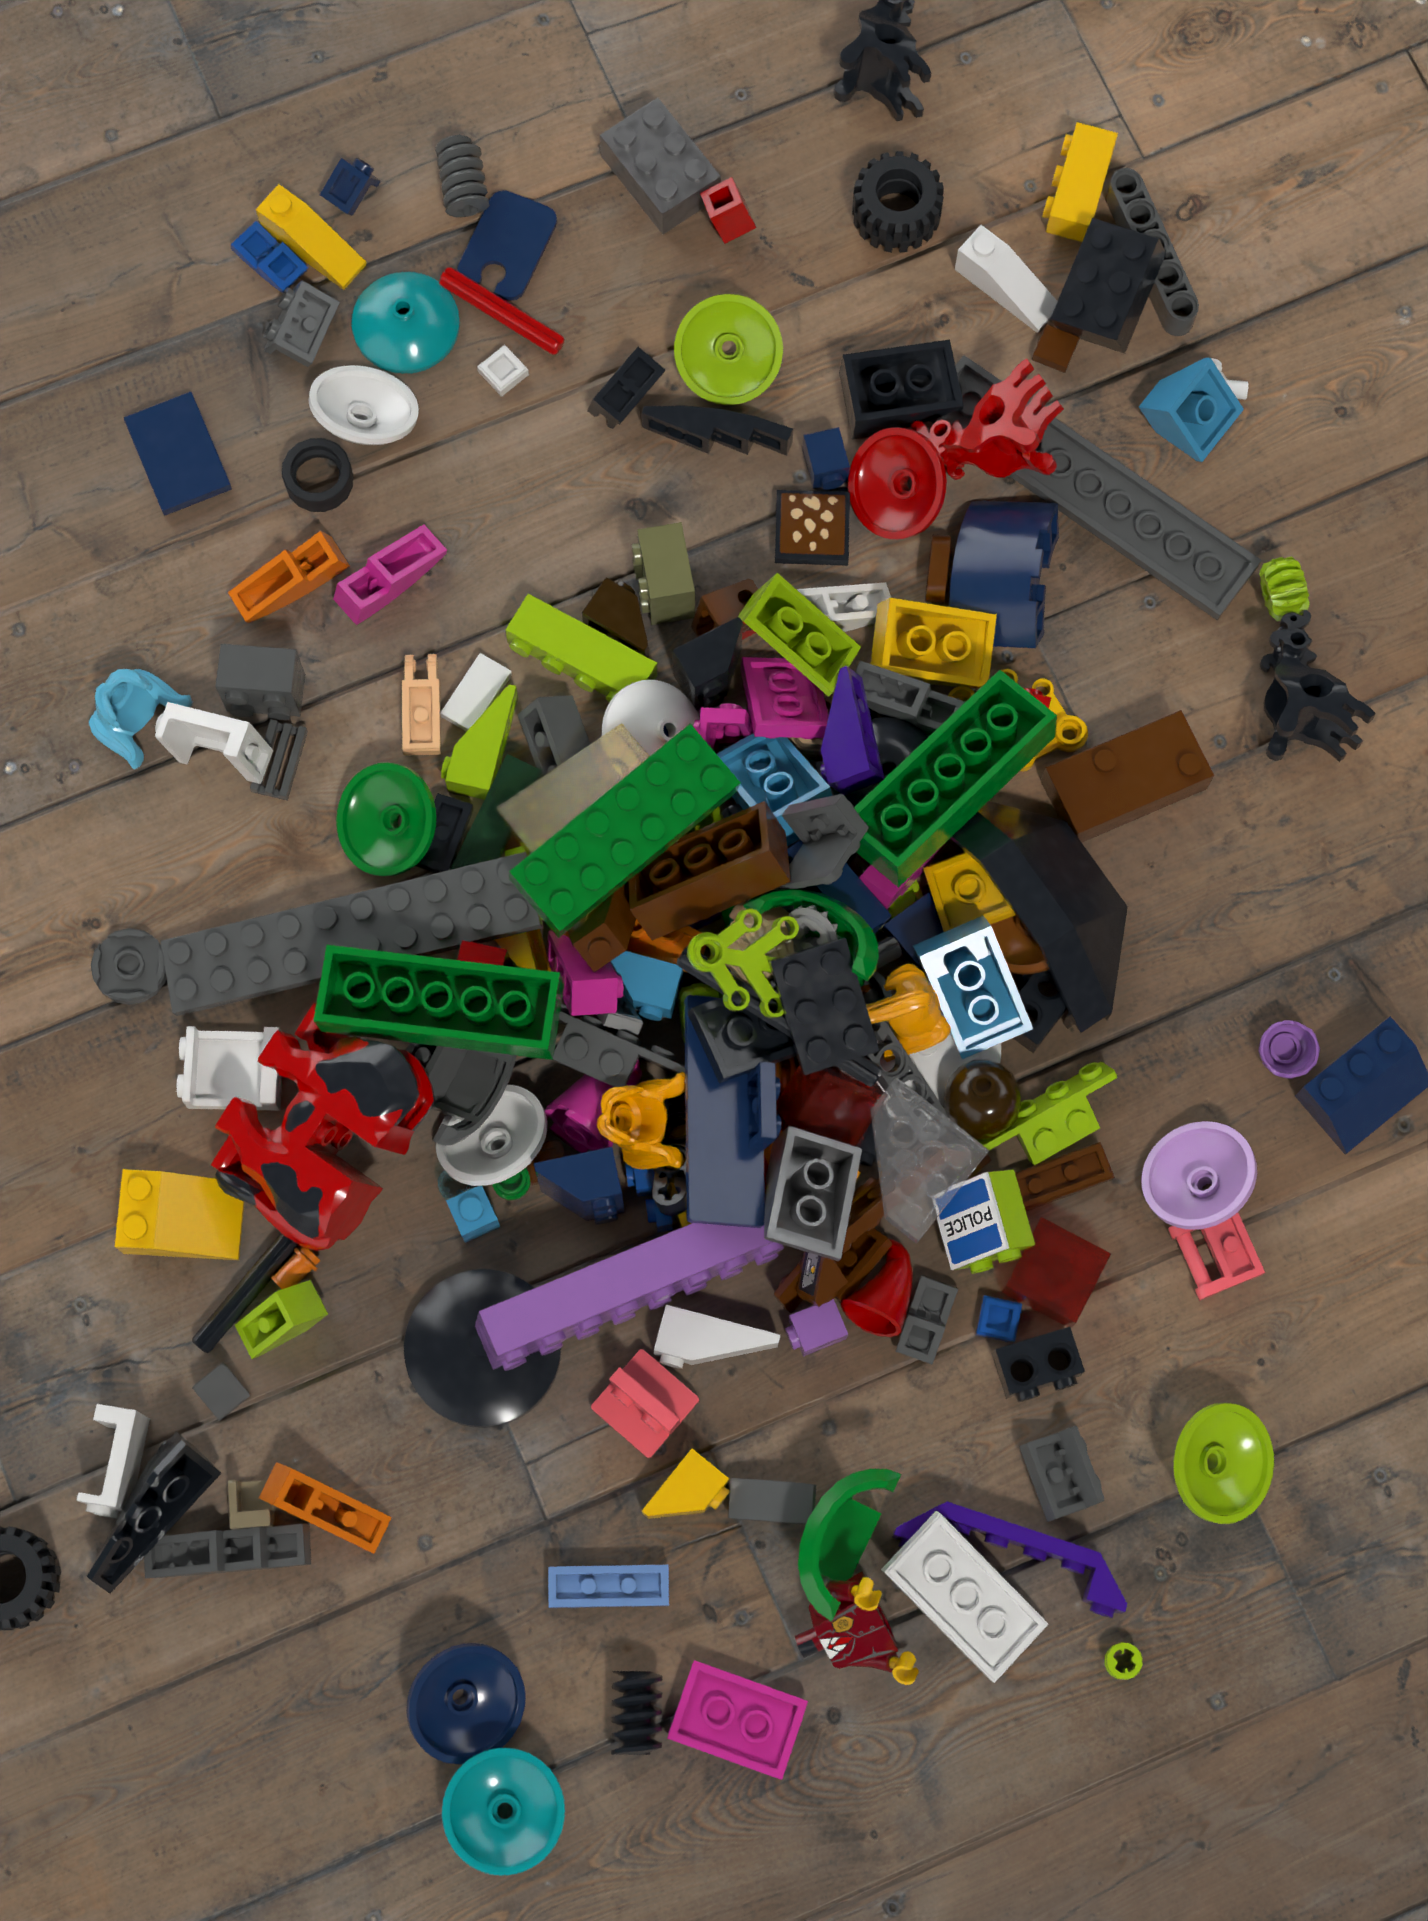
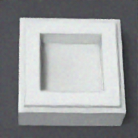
M503 345L477 366L480 375L501 397L529 375L528 369L506 345Z

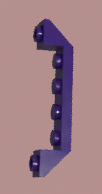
M950 1502L940 1504L901 1524L893 1532L892 1538L900 1540L898 1547L902 1548L937 1511L961 1535L969 1536L970 1530L986 1535L984 1542L1007 1549L1008 1544L1011 1543L1023 1547L1022 1554L1027 1557L1045 1562L1046 1557L1050 1556L1062 1560L1061 1568L1078 1574H1084L1085 1568L1091 1570L1082 1598L1083 1602L1091 1604L1089 1611L1108 1618H1113L1114 1612L1119 1614L1126 1612L1128 1604L1100 1552Z

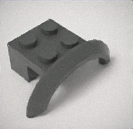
M409 1043L406 1051L419 1059L432 1083L435 1101L431 1108L462 1120L452 1126L441 1124L433 1139L434 1142L443 1146L454 1145L463 1141L481 1127L491 1115L505 1091L513 1071L516 1055Z

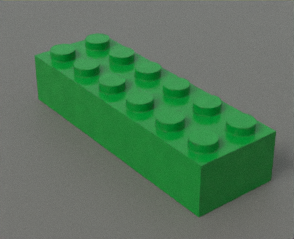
M999 670L854 807L869 827L861 839L860 847L856 852L899 888L1055 738L1057 715Z
M690 723L509 871V880L556 936L560 938L738 791L741 782Z
M326 945L314 1022L321 1032L553 1060L564 982L559 972Z

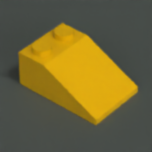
M888 598L877 604L871 664L932 685L981 688L990 677L997 615Z
M123 1169L114 1247L123 1254L239 1260L245 1202L224 1193L215 1178L163 1171Z

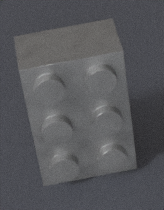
M659 98L651 101L600 134L601 157L662 234H665L705 208L700 193L721 183L720 174Z

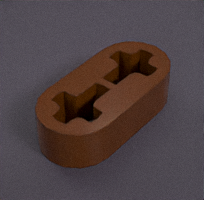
M932 534L925 602L944 603L951 536Z

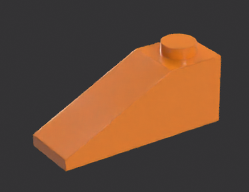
M276 1462L259 1496V1499L375 1554L392 1517Z

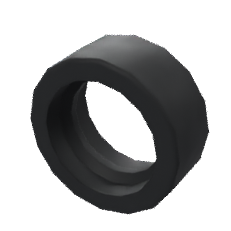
M310 438L297 443L288 451L282 463V478L290 499L298 507L310 512H326L337 508L348 498L353 488V471L346 452L337 443L328 439ZM313 458L330 459L339 469L337 483L329 490L321 493H309L303 490L296 480L298 468Z

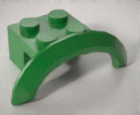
M776 889L758 895L743 905L745 909H755L760 914L772 908L794 905V910L799 906L807 908L815 905L820 913L828 911L827 919L830 923L838 924L836 934L840 937H845L853 960L852 973L857 975L860 987L864 985L865 980L869 981L876 971L879 960L878 942L872 928L862 916L839 900L807 889ZM810 930L805 935L806 938L809 936L820 937V933L817 930Z
M867 1469L848 1475L835 1483L821 1497L807 1520L799 1547L798 1570L800 1582L809 1602L819 1614L831 1622L840 1606V1602L827 1590L822 1577L829 1581H846L852 1577L882 1514L852 1498L860 1492L873 1489H882L893 1493L902 1475L889 1469Z

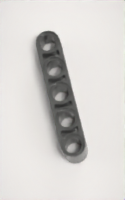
M1119 169L1111 178L1106 198L1108 208L1117 226L1160 240L1166 251V256L1149 294V298L1164 330L1173 336H1184L1193 327L1199 309L1198 299L1142 177L1133 169ZM1118 189H1127L1131 193L1124 194L1121 193ZM1132 219H1140L1145 224H1136ZM1159 280H1168L1173 285H1163ZM1173 311H1183L1187 316H1177Z

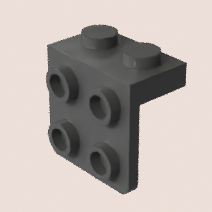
M843 794L796 803L786 808L782 817L800 838L803 845L789 864L791 882L780 886V888L804 889L808 886L819 884L828 885L835 882L841 876L843 866L849 857L859 849L860 841L869 829L851 802Z

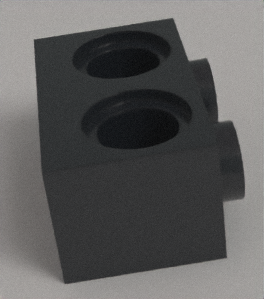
M1050 969L1035 974H1024L1019 982L1024 986L1019 995L1026 1012H1029L1034 1017L1035 1024L1032 1025V1030L1013 1039L1032 1053L1036 1051L1067 1010ZM1041 982L1053 984L1056 987L1057 994L1052 997L1042 995L1038 990V984Z
M1070 1326L997 1348L992 1353L1006 1399L1016 1396L1018 1402L1040 1396L1039 1389L1054 1385L1055 1391L1077 1385L1076 1377H1080L1085 1372ZM1059 1351L1066 1356L1068 1366L1065 1370L1057 1371L1049 1365L1048 1355L1050 1352ZM1016 1362L1026 1364L1031 1372L1030 1380L1027 1382L1016 1381L1010 1372L1011 1365Z

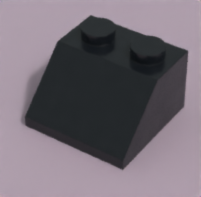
M739 617L673 650V675L696 711L700 710L701 707H717L728 694L742 649L743 622Z

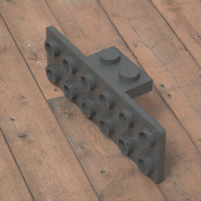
M561 1004L559 1023L566 1025L555 1049L553 1060L613 1087L627 1085L638 1058L676 1075L680 1072L685 1073V1066L675 1062L677 1059L674 1056L675 1054L656 1045H653L651 1051L640 1047L642 1041L639 1038L622 1030H617L616 1035L606 1032L607 1026H604L601 1021L588 1015H582L580 1020L570 1015L567 1007Z

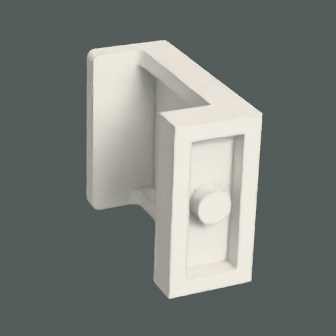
M167 702L164 713L156 721V739L179 763L188 764L195 746L223 752V755L247 781L261 784L273 749L250 722Z
M187 1026L186 1037H181L179 1042L180 1060L185 1061L184 1074H179L177 1077V1096L182 1097V1102L188 1109H226L232 1098L239 1097L251 1101L256 1105L257 1110L280 1111L282 1076L278 1075L275 1069L260 1064L258 1058L276 1031H281L279 1027H264V1032L199 1031L195 1026Z
M96 1404L93 1420L116 1430L102 1494L96 1496L78 1493L77 1501L87 1504V1512L117 1518L118 1512L124 1508L137 1483L150 1418L136 1410Z

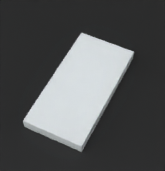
M937 1511L881 1569L993 1683L999 1679L1048 1625L1036 1610Z

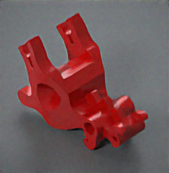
M1027 358L1020 362L1004 381L991 386L975 406L972 419L966 428H963L959 420H956L952 425L946 420L936 421L930 430L920 421H915L911 424L913 430L927 437L936 447L943 463L947 466L948 475L952 479L958 480L965 475V472L961 469L965 464L976 466L986 474L997 478L1007 477L1021 469L1034 470L1043 475H1050L1055 471L1057 464L1053 456L1048 453L1036 452V448L1042 441L1048 425L1064 408L1058 400L1045 407V404L1053 395L1044 386L1046 382L1040 374L1030 380H1025L1034 370V367ZM1039 389H1041V390L1033 397V399H1032V401L1030 402V404H1028V405L1026 406V404H1027V402L1029 401V399H1030Z

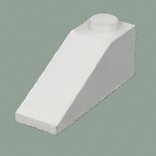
M980 225L958 249L955 270L1031 329L1039 333L1049 322L1057 300L1010 246Z
M886 582L797 589L844 632L875 624L877 604L891 598Z
M666 1305L654 1347V1355L661 1357V1364L682 1369L684 1363L695 1365L777 1348L780 1335Z

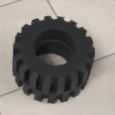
M896 151L895 156H890L886 152L881 154L880 161H877L875 158L868 161L867 169L864 167L861 169L854 186L852 215H854L853 222L855 228H860V236L864 240L871 238V246L878 248L879 245L885 246L884 251L891 253L892 248H899L900 253L907 252L908 246L911 245L915 250L922 246V239L928 242L933 237V230L937 231L944 199L943 182H939L940 175L938 171H930L931 163L926 159L923 162L918 161L919 155L911 153L910 157L903 156L904 151ZM899 193L910 197L916 203V206L906 211H894L885 207L879 200L888 194Z
M10 1526L8 1528L0 1527V1557L7 1554L19 1557L26 1569V1582L23 1590L15 1599L7 1603H0V1630L13 1631L15 1628L23 1629L30 1626V1622L39 1621L45 1615L42 1612L46 1608H52L55 1603L52 1600L54 1592L59 1593L61 1585L56 1583L57 1576L61 1575L60 1566L55 1565L54 1561L57 1559V1556L53 1550L47 1547L48 1543L42 1538L35 1536L34 1533Z

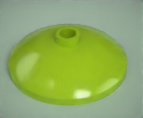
M719 294L699 302L683 318L674 342L675 362L683 381L701 398L722 405L741 404L758 397L776 378L782 363L783 340L775 319L760 303L743 295ZM733 341L736 344V351L733 354L725 353L723 350L724 342Z
M1216 1403L1198 1411L1183 1428L1174 1454L1175 1482L1186 1506L1203 1520L1219 1524H1230L1241 1521L1251 1515L1264 1500L1273 1477L1274 1452L1270 1436L1262 1421L1249 1409L1232 1403Z

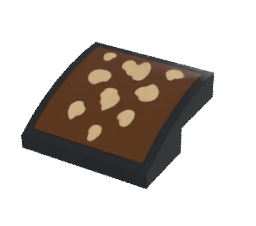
M777 490L775 563L848 566L850 492Z

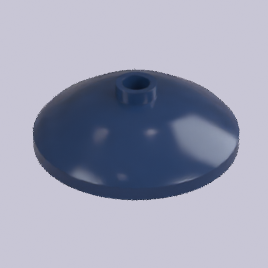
M466 1643L441 1651L421 1668L409 1690L406 1713L408 1725L414 1739L430 1756L450 1764H464L470 1758L484 1751L504 1747L518 1729L524 1714L526 1694L522 1676L515 1664L505 1654L488 1645ZM463 1689V1695L459 1699L454 1700L453 1694L457 1690Z

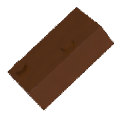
M1182 710L1046 767L1041 783L1058 818L1067 821L1080 841L1085 842L1206 790L1214 777V773Z
M763 801L681 837L629 880L630 911L653 941L791 882L785 830L767 803Z

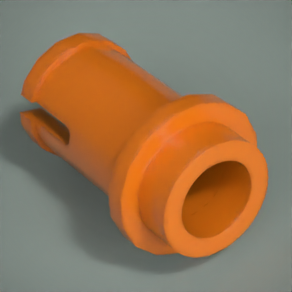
M296 1247L294 1249L296 1254L270 1278L281 1289L296 1285L312 1269L316 1272L318 1269L316 1265L321 1260L310 1249L304 1247L298 1249Z

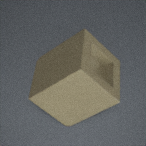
M267 1480L249 1482L228 1481L231 1530L275 1527V1507L259 1499Z

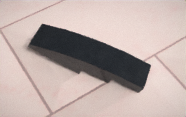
M684 405L644 406L642 410V428L709 454L714 442L746 455H748L753 443L787 456L793 442V428L757 416L723 409Z

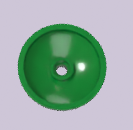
M377 763L358 772L345 787L338 804L336 825L340 844L349 860L368 874L395 876L413 868L427 853L436 829V807L432 793L425 781L412 769L396 763ZM401 816V817H402V822H401V825L399 826V824H398V819H399V817Z

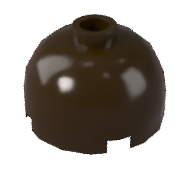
M988 1059L972 1060L961 1065L950 1076L944 1091V1109L951 1123L956 1126V1129L961 1134L974 1139H992L999 1136L1001 1132L1007 1130L1009 1126L1011 1127L1016 1122L1021 1109L1020 1087L1013 1073L1002 1064Z

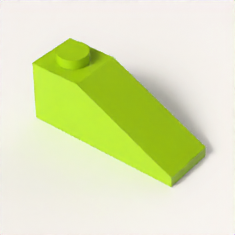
M509 684L454 745L452 756L445 757L441 778L445 779L448 792L492 801L518 701L516 685Z

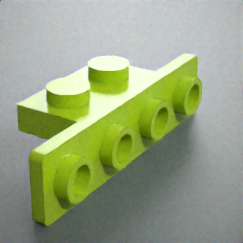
M1104 1062L1087 1064L1079 1070V1074L1067 1081L1053 1083L1046 1089L1044 1094L1033 1100L1022 1101L1016 1122L1011 1127L1009 1126L1007 1130L1001 1132L999 1136L992 1139L973 1138V1141L984 1151H989L1017 1135L1028 1160L1033 1165H1036L1100 1129L1086 1096L1115 1080L1118 1076L1115 1070Z

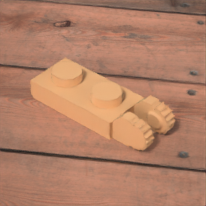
M428 654V659L426 660L428 679L415 680L416 660L414 655H405V680H402V749L404 756L441 754V696L437 654Z

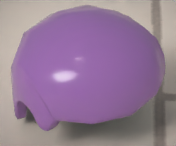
M1284 1020L1283 1022L1272 1024L1261 1036L1258 1052L1264 1067L1276 1076L1291 1079L1306 1075L1317 1064L1320 1047L1316 1034L1312 1029L1297 1021Z

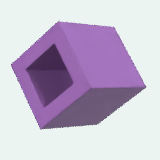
M834 1299L822 1304L820 1307L814 1305L789 1315L788 1321L790 1326L785 1328L792 1349L800 1348L803 1357L846 1340L848 1337V1332Z

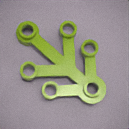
M755 909L741 910L737 914L735 922L717 935L711 932H704L691 939L687 948L689 962L698 971L710 972L724 992L723 1003L727 1009L731 1011L745 1009L749 1005L750 995L745 988L738 987L725 964L740 968L760 998V1011L764 1016L776 1018L784 1014L779 995L776 994L763 972L772 973L768 961L776 957L766 956L765 954L782 941L793 939L798 934L799 925L796 919L791 916L777 918L773 922L771 930L742 951L727 947L743 934L760 929L762 916ZM746 914H750L754 919V924L751 928L744 924ZM783 921L790 925L788 935H784L781 932L780 926ZM704 945L708 946L711 950V955L707 960L702 958L700 953ZM735 991L741 995V1003L738 1006H735L731 1000V996ZM772 998L778 1003V1009L775 1013H772L768 1008V1003Z

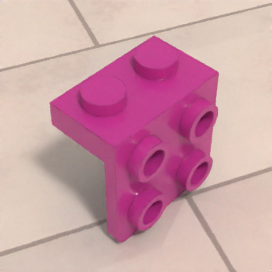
M721 704L719 708L701 707L700 720H695L693 725L716 754L719 752V745H733L753 734L751 718L747 710L742 709L741 706L736 704Z

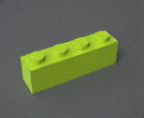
M527 594L505 630L507 642L510 644L509 647L515 653L526 658L531 655L542 661V666L548 671L557 675L563 672L574 678V683L588 692L596 690L605 695L609 703L624 687L641 680H655L658 675L657 662L530 594Z

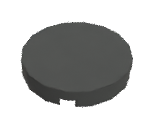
M132 928L118 930L108 935V938L94 950L91 961L92 977L102 994L116 1003L127 1005L142 1003L155 996L165 984L167 978L162 947L159 941L146 931Z

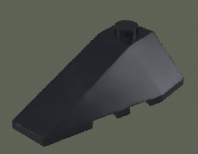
M177 1431L169 1440L161 1444L157 1453L148 1461L87 1575L92 1582L110 1594L222 1474L193 1444Z

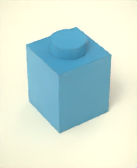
M477 1186L446 1200L465 1243L500 1228L498 1219L483 1186Z

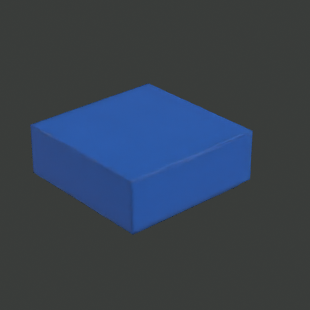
M984 1295L975 1335L1014 1344L1022 1303Z

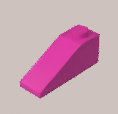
M552 930L548 931L547 957L551 972H559L564 982L562 998L570 1015L617 1013V998L623 997V980L621 975L616 974L611 962L594 972L574 948L570 938L565 935L558 938Z

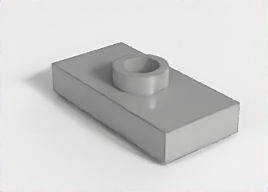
M624 994L622 998H617V1013L597 1014V1018L604 1026L636 1035L639 1034L643 1025L641 1018Z

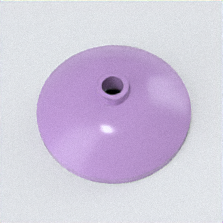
M1202 1121L1186 1124L1165 1135L1149 1153L1142 1171L1141 1183L1143 1194L1152 1211L1164 1222L1182 1229L1196 1230L1209 1228L1231 1218L1248 1201L1256 1183L1257 1163L1252 1148L1246 1139L1235 1129L1217 1122ZM1212 1184L1208 1189L1201 1190L1204 1185Z

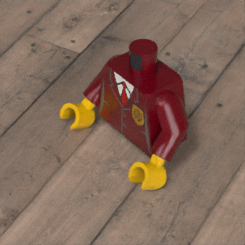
M863 1571L846 1581H829L825 1587L840 1602V1606L831 1622L819 1614L810 1603L808 1608L813 1628L795 1635V1640L802 1656L806 1658L825 1649L835 1668L841 1669L848 1666L875 1668L892 1673L896 1681L901 1684L911 1685L914 1683L919 1673V1669L913 1667L916 1658L909 1651L903 1652L898 1658L896 1654L898 1648L892 1627L879 1604L882 1592L880 1590H872L874 1582L869 1577H865Z

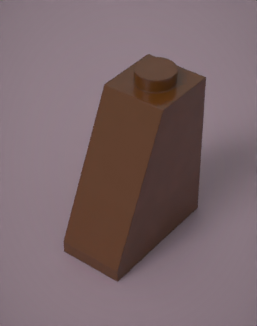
M629 881L568 930L572 945L594 972L627 950L636 921L635 916L630 911Z

